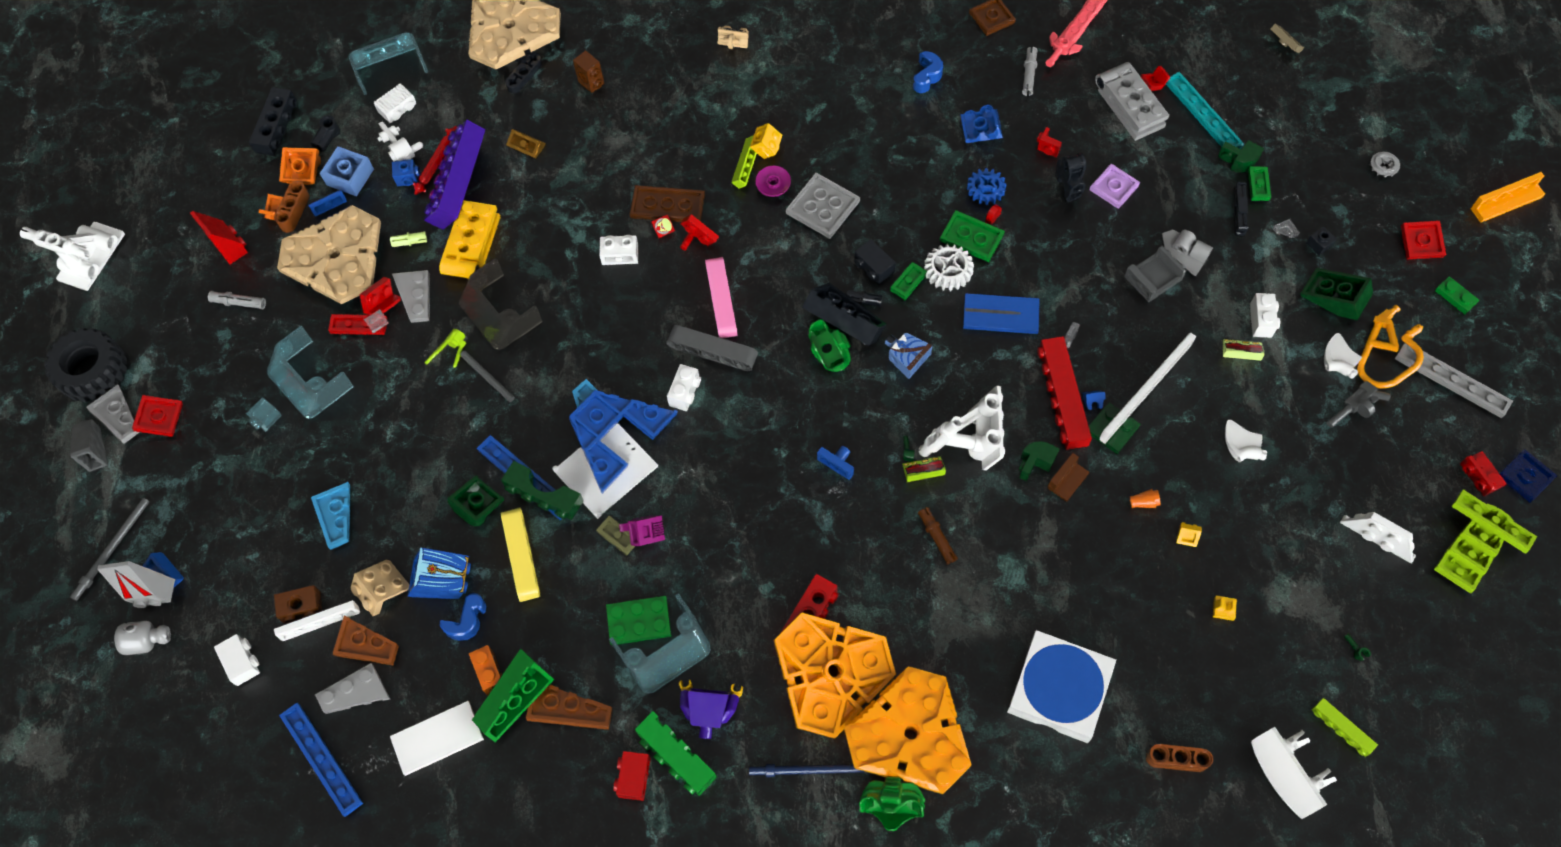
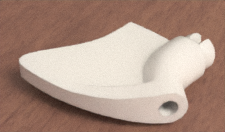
M1336 333L1325 349L1324 365L1327 371H1337L1353 379L1358 374V370L1354 369V367L1362 357L1349 348L1341 334Z
M1233 420L1226 422L1225 440L1235 460L1241 462L1244 459H1266L1267 451L1261 450V434L1247 431Z

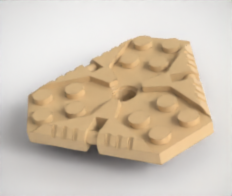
M472 0V27L470 28L468 54L471 59L484 65L498 69L524 56L525 50L529 49L532 52L560 38L561 13L557 7L540 0Z
M352 205L339 211V213L333 214V216L327 217V219L321 220V223L317 225H310V227H306L304 230H300L298 233L282 239L277 269L306 286L311 284L313 290L343 304L359 296V294L373 285L376 266L374 252L378 250L381 221L379 218Z

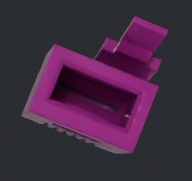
M662 515L634 518L628 521V523L619 524L620 532L629 531L631 546H642L665 540L664 532H662L664 529L661 527L663 526L661 525L663 523L661 522Z

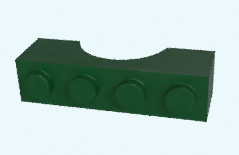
M512 462L501 479L506 491L511 494H515V492L520 494L521 498L531 503L534 501L538 503V506L545 511L549 509L554 511V514L561 519H573L584 501L580 493L564 485L552 492L540 491L533 486L534 475L531 469L518 462Z

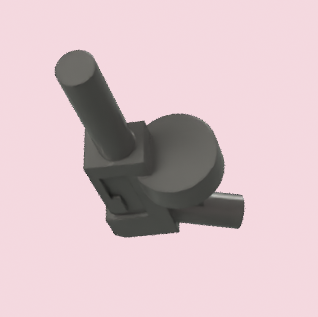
M1368 381L1364 382L1354 394L1345 400L1344 408L1327 421V425L1333 428L1350 412L1354 414L1357 411L1361 416L1368 418L1375 412V407L1372 403L1379 399L1389 401L1391 394L1378 391V388Z

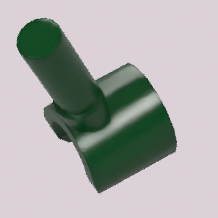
M904 436L903 459L913 462L915 451L909 450L908 436Z
M1349 634L1344 636L1355 650L1354 657L1356 660H1364L1361 652L1366 657L1371 656L1368 648H1360Z

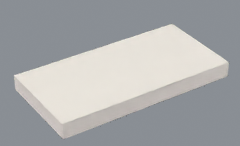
M469 701L390 736L403 775L406 776L484 740L481 730L472 721L475 714Z

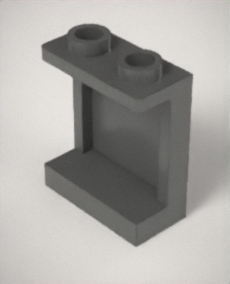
M1160 246L1154 255L1139 265L1135 266L1132 264L1129 266L1124 277L1149 303L1182 281L1186 270L1172 256L1169 250Z

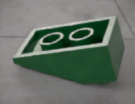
M1316 268L1300 294L1307 300L1337 316L1358 320L1373 295L1371 278Z

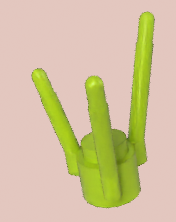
M454 328L445 341L429 356L425 364H428L448 344L453 348L459 346L453 367L456 368L463 347L466 345V342L463 341L465 338L464 333Z

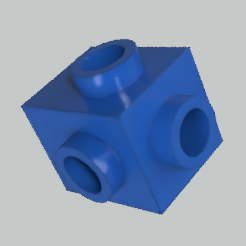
M413 159L392 162V177L397 187L410 186L414 182H418L420 169L419 166L415 165Z

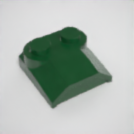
M477 475L448 497V503L453 511L472 526L482 525L486 517L504 501L503 496L501 497Z

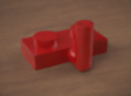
M692 214L683 218L680 223L688 232L680 246L684 251L687 250L695 236L702 244L707 246L715 243L719 238L716 233Z

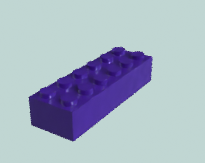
M466 120L462 125L459 124L455 131H451L448 137L449 145L446 146L443 152L445 157L438 168L440 173L434 180L435 188L429 195L430 203L424 210L426 214L424 221L444 230L458 218L486 129Z

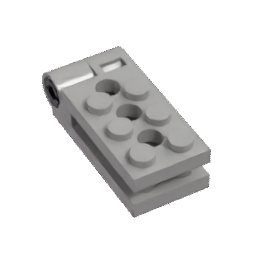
M1129 62L1096 75L1095 81L1099 88V93L1135 141L1165 128V120L1169 117L1168 112Z

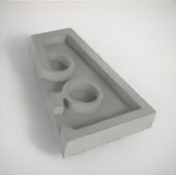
M429 271L393 273L392 276L411 323L430 321Z
M116 385L86 407L123 444L139 433L132 429L134 418L119 385Z

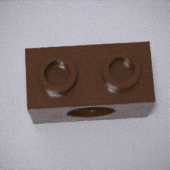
M585 50L573 60L578 82L593 93L601 88L604 80L600 62Z
M314 585L274 595L276 618L285 624L323 611L321 592ZM299 603H302L299 609H295Z

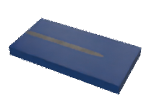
M965 293L963 329L1038 334L1039 298Z

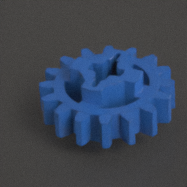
M985 168L984 172L978 169V173L973 172L972 177L968 179V195H973V201L978 199L979 204L982 201L986 205H988L989 201L995 204L996 199L1000 201L1002 196L1005 195V178H1000V172L995 174L994 169L991 172H988L987 168Z

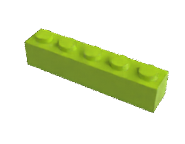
M753 136L745 140L731 182L739 189L747 185L757 155L750 148Z
M1322 698L1313 707L1314 715L1325 721L1324 723L1328 727L1333 728L1337 735L1343 737L1350 746L1356 748L1360 755L1367 757L1378 746L1377 743L1326 699Z

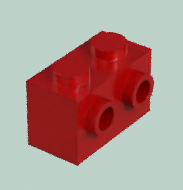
M623 751V755L619 757L617 770H620L619 778H616L614 782V791H616L618 798L644 801L651 760L649 754Z

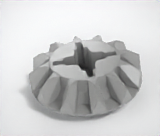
M1378 152L1371 158L1370 166H1372V171L1377 172V176L1381 174L1385 178L1387 176L1392 177L1399 171L1400 162L1395 155L1389 152Z

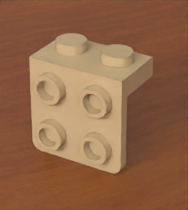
M384 560L355 573L350 588L353 595L357 596L362 602L364 609L369 611L372 616L380 614L384 601L408 591L409 583L390 560Z

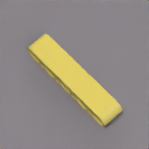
M521 508L501 512L519 601L523 602L540 597V590Z

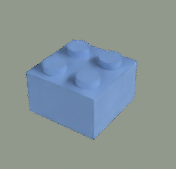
M337 146L320 172V175L327 186L357 197L374 168L368 157Z

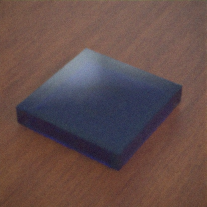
M1525 449L1500 473L1505 482L1529 503L1557 477L1554 472Z

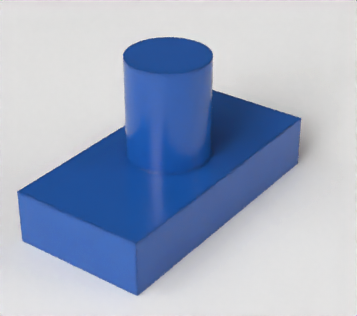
M841 446L835 455L823 447L817 452V460L848 480L854 475V467L845 462L851 453L848 448Z

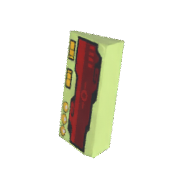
M1223 339V357L1260 361L1264 357V349L1260 342Z

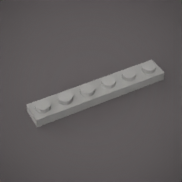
M1404 343L1395 359L1411 367L1416 360V353ZM1423 351V362L1417 372L1500 418L1505 416L1513 400Z

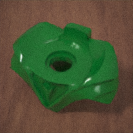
M822 319L812 323L808 336L811 343L810 349L814 356L828 371L839 372L844 370L851 361L848 350L850 344L846 336L837 329L829 327ZM825 344L832 345V350L829 353L822 351V347Z
M887 776L885 782L873 780L866 786L860 798L859 809L862 813H871L876 816L886 830L895 831L914 817H924L925 798L916 784L901 783L899 777Z

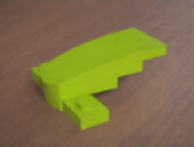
M1462 490L1452 507L1469 517L1471 521L1454 539L1434 570L1471 594L1476 589L1482 576L1487 573L1493 559L1498 555L1504 540L1526 554L1531 549L1537 536L1515 523L1503 510L1493 505L1485 504L1467 491Z

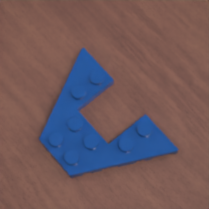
M594 390L569 416V420L602 494L628 467L626 461L601 442L605 435L625 417L653 440L677 415V410L659 408L658 405H647L642 401L619 398L617 395H607L604 392Z

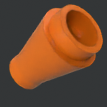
M1150 489L1130 496L1132 508H1156V506L1161 505L1158 490Z

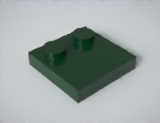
M1108 402L1089 425V430L1094 439L1118 454L1141 424L1129 416L1104 444L1100 441L1103 430L1121 411Z

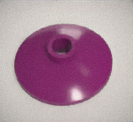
M779 166L765 167L756 176V187L766 196H780L791 185L789 173Z

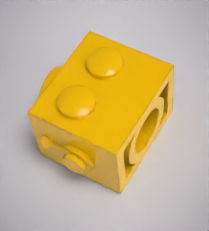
M769 123L756 128L750 148L763 159L776 155L783 135Z

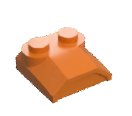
M283 147L279 181L287 184L293 181H301L304 185L315 184L317 168L321 164L319 150L314 148Z

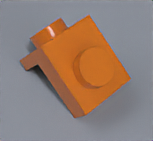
M268 194L265 210L259 209V213L264 214V218L275 221L274 216L283 197Z

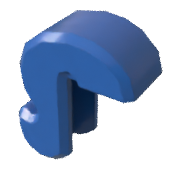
M929 51L919 54V63L924 69L914 75L915 83H913V89L918 93L929 91L930 84L938 82L942 77L943 61L938 55Z
M477 593L469 594L465 598L460 623L440 620L441 629L448 637L458 641L474 637L480 628L477 614H484L486 612L485 601Z

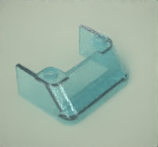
M408 32L354 50L349 54V61L364 95H367V91L358 69L415 49L425 73H428L413 34Z
M300 326L275 345L267 368V375L305 418H313L354 386L343 371L328 383L322 377H313L307 382L302 379L287 362L313 342L305 329Z
M679 593L675 597L683 614L678 617L676 625L681 635L648 657L638 648H632L623 653L614 638L609 639L614 650L640 689L645 693L655 692L707 657L711 651L710 642Z

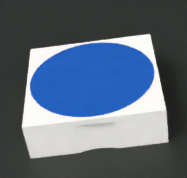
M1036 630L1007 713L1033 723L1049 726L1059 733L1088 743L1093 737L1116 660Z

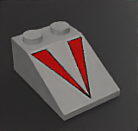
M130 561L98 565L97 570L125 601L133 603L134 607L145 608L146 605L161 606V603L171 602L175 579Z

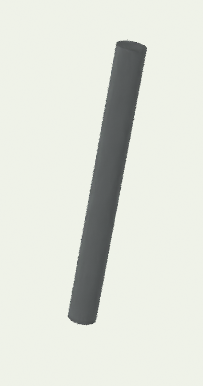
M466 351L461 352L460 356L507 401L512 402L515 397Z

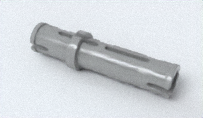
M1031 47L1027 48L1022 90V94L1027 96L1028 91L1029 96L1033 94L1035 69L1038 64L1036 61L1038 50L1035 47L1032 48V52Z
M210 291L208 294V301L222 303L225 306L237 305L262 310L266 306L264 298L236 295L228 291L225 293Z

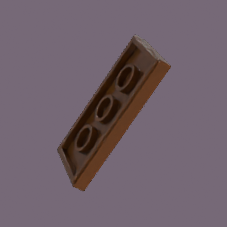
M635 185L630 218L656 220L668 214L671 222H682L683 218L692 214L701 221L705 190Z

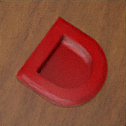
M997 204L993 205L986 215L985 223L992 225L1001 215L1002 208Z

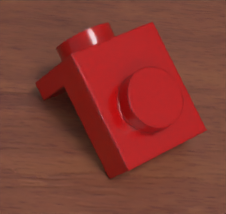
M1158 66L1153 73L1141 74L1140 76L1151 91L1161 90L1170 79V75L1162 66Z
M1046 127L1045 131L1040 132L1037 138V142H1039L1037 150L1057 158L1062 142L1049 137L1050 128Z

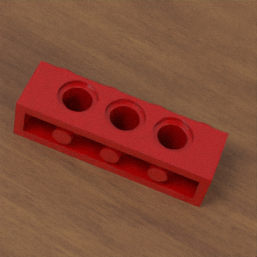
M816 574L782 631L800 613L811 614L812 616L825 619L829 612L827 610L829 604H834L839 595L837 593V585ZM821 597L824 601L816 604L813 602V599Z

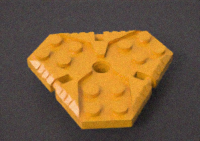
M800 613L774 639L783 678L787 680L788 684L786 689L796 728L834 739L863 710L862 705L865 702L869 703L896 675L885 636L850 626L846 628L839 627L840 623ZM837 635L843 636L842 642L836 641ZM830 665H834L838 670V674L835 677H832L828 672ZM800 676L802 684L796 685L794 677ZM854 692L859 696L856 701L851 697Z
M908 666L879 694L880 697L876 701L873 700L844 728L853 766L855 769L882 777H899L903 779V783H914L920 788L944 794L971 767V761L960 724L956 722L957 713L946 677ZM885 703L891 707L887 712L882 708ZM948 721L949 726L943 728L941 722ZM907 730L914 731L916 738L908 739L905 736V732ZM898 764H906V771L898 769Z

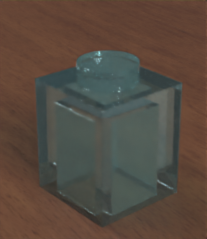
M263 397L246 413L251 419L249 423L256 429L260 427L265 432L282 416Z

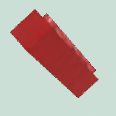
M1064 336L1041 340L1040 347L1037 348L1039 359L1042 358L1043 375L1047 376V391L1051 392L1052 395L1051 406L1052 409L1056 410L1055 421L1056 425L1060 426L1061 443L1065 444L1066 450L1087 447L1092 437Z

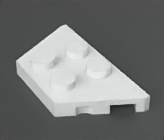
M1375 512L1355 514L1354 518L1344 515L1340 521L1341 524L1362 535L1364 539L1380 545L1383 550L1392 552L1409 563L1414 561L1416 554L1412 553L1414 550L1413 534Z

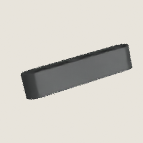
M678 325L673 326L666 342L673 349L746 371L752 370L758 355V351L752 347Z

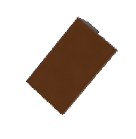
M1074 453L1070 455L1048 485L1049 490L1066 502L1090 473L1077 464L1079 456Z

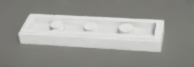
M352 600L275 628V636L282 641H286L343 620L344 615L347 617L360 613V609Z

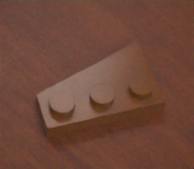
M344 615L333 655L394 665L399 645Z

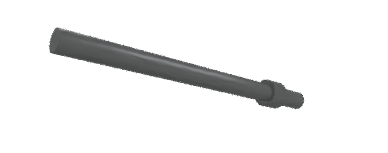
M142 498L88 573L78 581L79 585L70 598L77 601L85 589L90 588L93 583L92 580L99 572L97 570L98 565L105 564L150 501Z

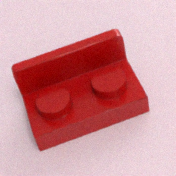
M383 277L359 294L363 313L374 317L382 316L401 301V296L393 294L390 278Z
M1483 451L1473 456H1467L1460 463L1463 471L1471 478L1476 489L1483 496L1507 484Z

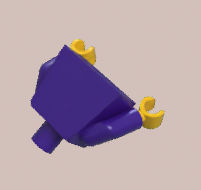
M682 680L679 682L681 689L680 708L685 718L690 720L692 726H700L699 738L711 739L712 728H720L722 724L730 720L736 712L739 697L743 693V686H741L740 691L736 692L733 690L735 684H732L731 691L728 692L693 688L691 680H689L687 687H683Z

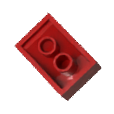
M195 211L190 212L229 264H232L248 253L244 247L247 244L241 236H235L237 232L231 224L227 226L223 220Z

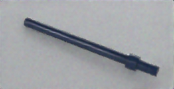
M766 764V766L749 767V775H766V777L789 774L869 773L855 769L853 764L800 766Z

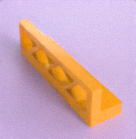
M1539 172L1482 195L1470 209L1480 222H1484L1541 199L1545 193L1538 183L1544 175L1542 172Z

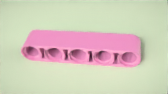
M723 257L707 259L705 263L719 338L738 336Z

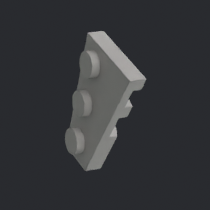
M372 663L315 694L325 714L350 709L353 706L372 704L375 701L390 700Z

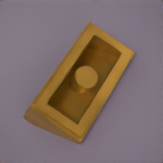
M512 129L506 146L537 158L546 143Z

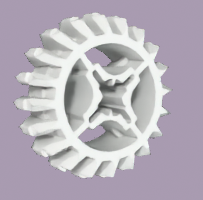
M947 243L945 248L941 245L938 249L933 248L932 253H929L925 260L924 270L927 271L926 279H930V284L935 283L936 288L941 286L943 291L945 288H949L951 292L953 287L958 290L960 286L964 287L973 275L974 264L972 256H968V251L962 252V247L957 249L955 244L952 247H949Z

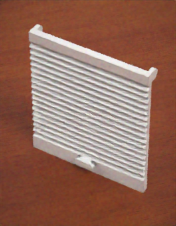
M618 423L605 435L601 442L626 461L628 467L603 494L598 487L581 447L559 466L555 465L552 468L568 488L581 494L584 500L583 504L597 519L658 467V464Z

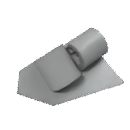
M1175 230L1162 233L1164 248L1169 250L1172 256L1185 269L1196 276L1213 247L1200 240H1196V236L1188 230H1182L1180 233Z

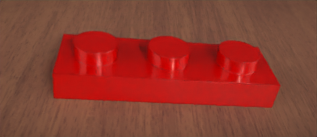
M331 314L328 331L330 334L385 335L388 318L386 315L374 317L371 315Z

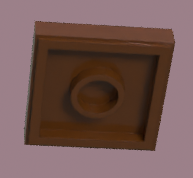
M989 0L971 8L969 11L986 36L1008 27L1016 21V18L1002 0Z

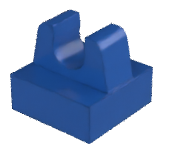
M1104 391L1081 392L1082 400H1084L1088 410H1092L1093 402L1097 403L1098 409L1103 408V402L1106 399Z

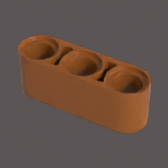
M301 181L290 183L274 216L276 223L285 233L292 232L296 228L310 198L309 192Z
M1156 744L1146 753V761L1155 768L1202 772L1213 763V755L1210 751L1203 748ZM1153 751L1159 752L1162 755V760H1156L1153 756ZM1176 753L1182 755L1183 763L1175 759ZM1196 757H1203L1205 765L1199 764Z

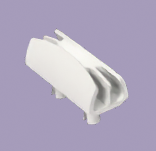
M1274 727L1253 739L1251 744L1261 768L1276 792L1292 811L1303 819L1327 805L1320 795V789L1337 780L1335 777L1323 780L1331 772L1329 768L1313 778L1308 777L1294 756L1296 749L1310 743L1309 738L1297 741L1305 732L1300 730V732L1285 739L1282 738Z

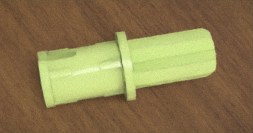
M426 231L411 234L407 232L404 235L391 236L390 243L392 247L427 243Z

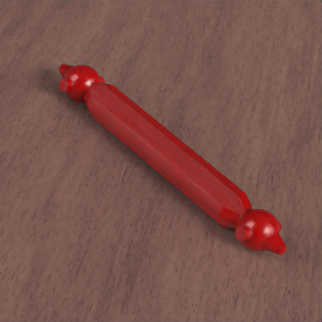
M457 126L450 129L446 128L447 135L443 137L421 173L419 182L413 183L415 195L426 192L424 185L429 183L445 156L443 152L450 142L448 137L451 131L456 130Z

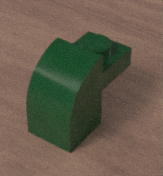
M1249 140L1242 150L1225 142L1218 157L1225 162L1233 164L1230 170L1234 172H1247L1250 166H1255L1264 148Z
M1041 441L1033 442L1026 446L1021 456L1023 461L1019 467V470L1022 471L1020 478L1027 481L1034 466L1049 472L1060 448Z

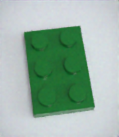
M955 210L940 237V242L948 243L949 246L955 244L957 249L962 247L963 252L968 251V254L990 262L1005 231Z
M666 596L606 604L611 646L671 637Z

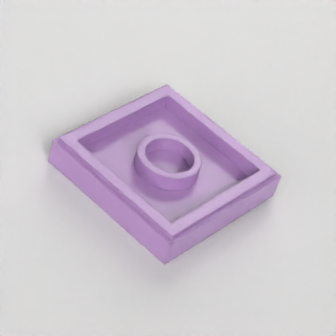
M1110 164L1090 186L1089 190L1119 209L1139 187L1140 182L1113 164Z

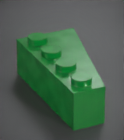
M520 649L472 718V721L487 737L496 742L554 679L536 661Z
M654 711L635 729L641 739L639 744L646 751L651 749L655 753L653 757L661 765L665 763L670 768L668 772L676 780L681 778L685 782L684 788L691 795L696 793L700 796L717 778L716 774L695 753L690 752L691 749L682 739L675 737L676 735L667 724L662 725L660 723L658 715Z

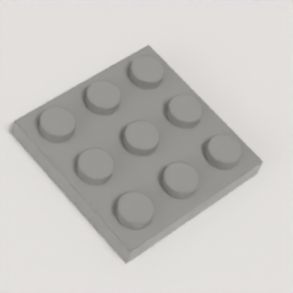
M815 173L787 207L786 214L831 239L858 205L860 197L822 175Z

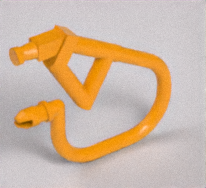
M1394 305L1393 308L1386 309L1378 316H1375L1373 320L1374 326L1361 355L1362 358L1357 365L1360 378L1377 388H1390L1399 384L1417 371L1423 362V351L1412 340L1423 329V326L1419 324L1407 330L1401 337L1402 341L1416 353V360L1411 367L1394 379L1386 382L1375 381L1365 373L1364 366L1373 347L1398 352L1399 343L1393 321L1391 320L1393 315L1400 311L1398 305ZM1381 328H1386L1390 343L1376 340Z

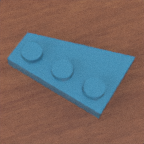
M346 482L311 497L330 550L349 542L350 484Z

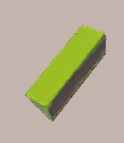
M941 456L903 464L907 482L942 476L946 472Z

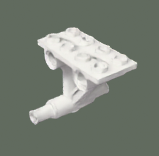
M93 222L90 227L81 225L77 229L76 235L60 236L45 230L36 231L28 227H23L22 229L25 231H20L22 238L33 241L37 246L52 250L59 256L57 267L61 271L56 277L58 281L86 291L89 290L125 235L121 230L98 222Z
M995 386L963 417L955 416L951 421L944 422L938 428H935L925 439L924 444L919 447V454L927 457L930 453L939 451L944 445L969 449V454L973 459L982 461V470H988L1001 460L1005 454V448L1003 447L1004 429L1002 428V420L1004 414L1001 404L1003 400L1001 386ZM971 423L976 424V434L966 435L957 433Z

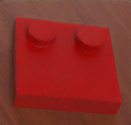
M1440 221L1408 222L1401 225L1407 260L1443 258L1446 256Z
M142 395L132 426L133 431L173 437L183 406L182 401Z

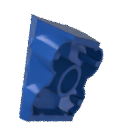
M991 105L982 106L979 112L969 110L964 114H960L966 143L1003 138L997 109H993Z

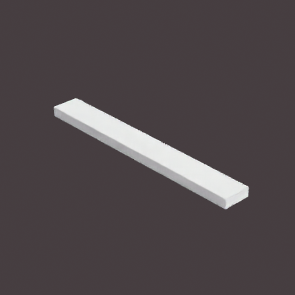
M1189 333L1107 425L1100 436V441L1105 444L1178 362L1196 338L1194 334Z

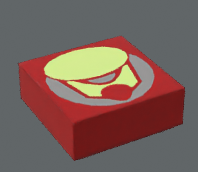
M668 214L651 222L658 239L675 232Z

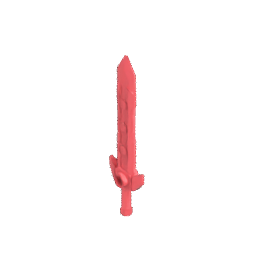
M1087 0L1059 38L1055 32H1052L1049 38L1054 53L1045 62L1046 66L1052 67L1061 54L1071 55L1082 49V45L1075 43L1108 0Z

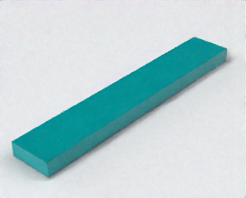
M1180 72L1170 76L1166 85L1221 147L1225 142H1228L1239 149L1243 148L1244 143Z

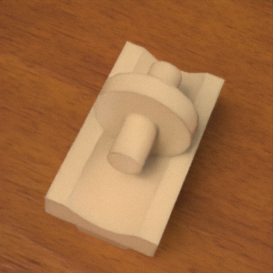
M730 26L719 27L718 44L726 45L729 49H733V46L747 48L749 31L746 28L732 29Z

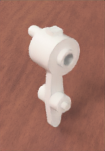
M383 121L378 123L383 131L378 133L380 137L377 139L379 142L383 141L384 143L389 140L392 144L388 146L390 149L388 154L393 162L405 159L410 160L415 157L414 152L423 148L422 142H417L410 146L404 137L397 141L395 137L399 135V127L395 128L393 125L388 128Z

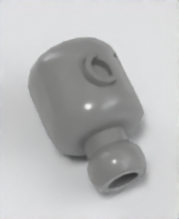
M150 621L123 623L116 628L114 635L115 647L122 655L148 653L154 648L155 643L167 644L171 639L168 626L160 625L154 628Z

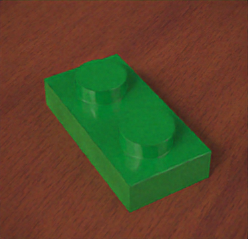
M1250 166L1248 178L1251 201H1269L1271 191L1268 167Z
M912 262L891 286L890 291L906 300L925 278L927 271Z
M1450 276L1435 290L1463 314H1466L1479 302L1478 298Z

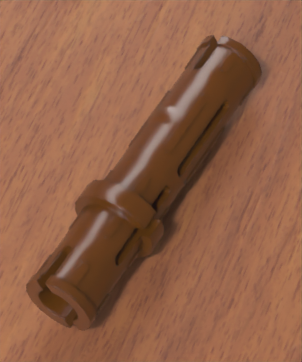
M929 507L920 510L918 515L926 526L925 530L927 533H930L946 564L955 562L958 557L940 529V523L936 522Z

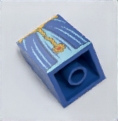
M420 547L413 560L407 597L459 599L467 591L468 582L465 581V576L470 571L471 563H468L469 556Z

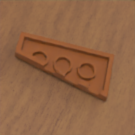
M550 685L528 707L526 720L609 730L613 709L611 706L589 698L579 697L575 693H568Z

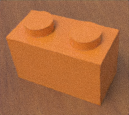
M486 645L469 653L482 690L488 696L501 678L502 673L494 652Z

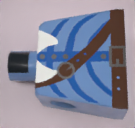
M904 333L899 340L893 335H889L885 341V344L891 348L889 350V360L908 379L931 355L932 345L908 333Z

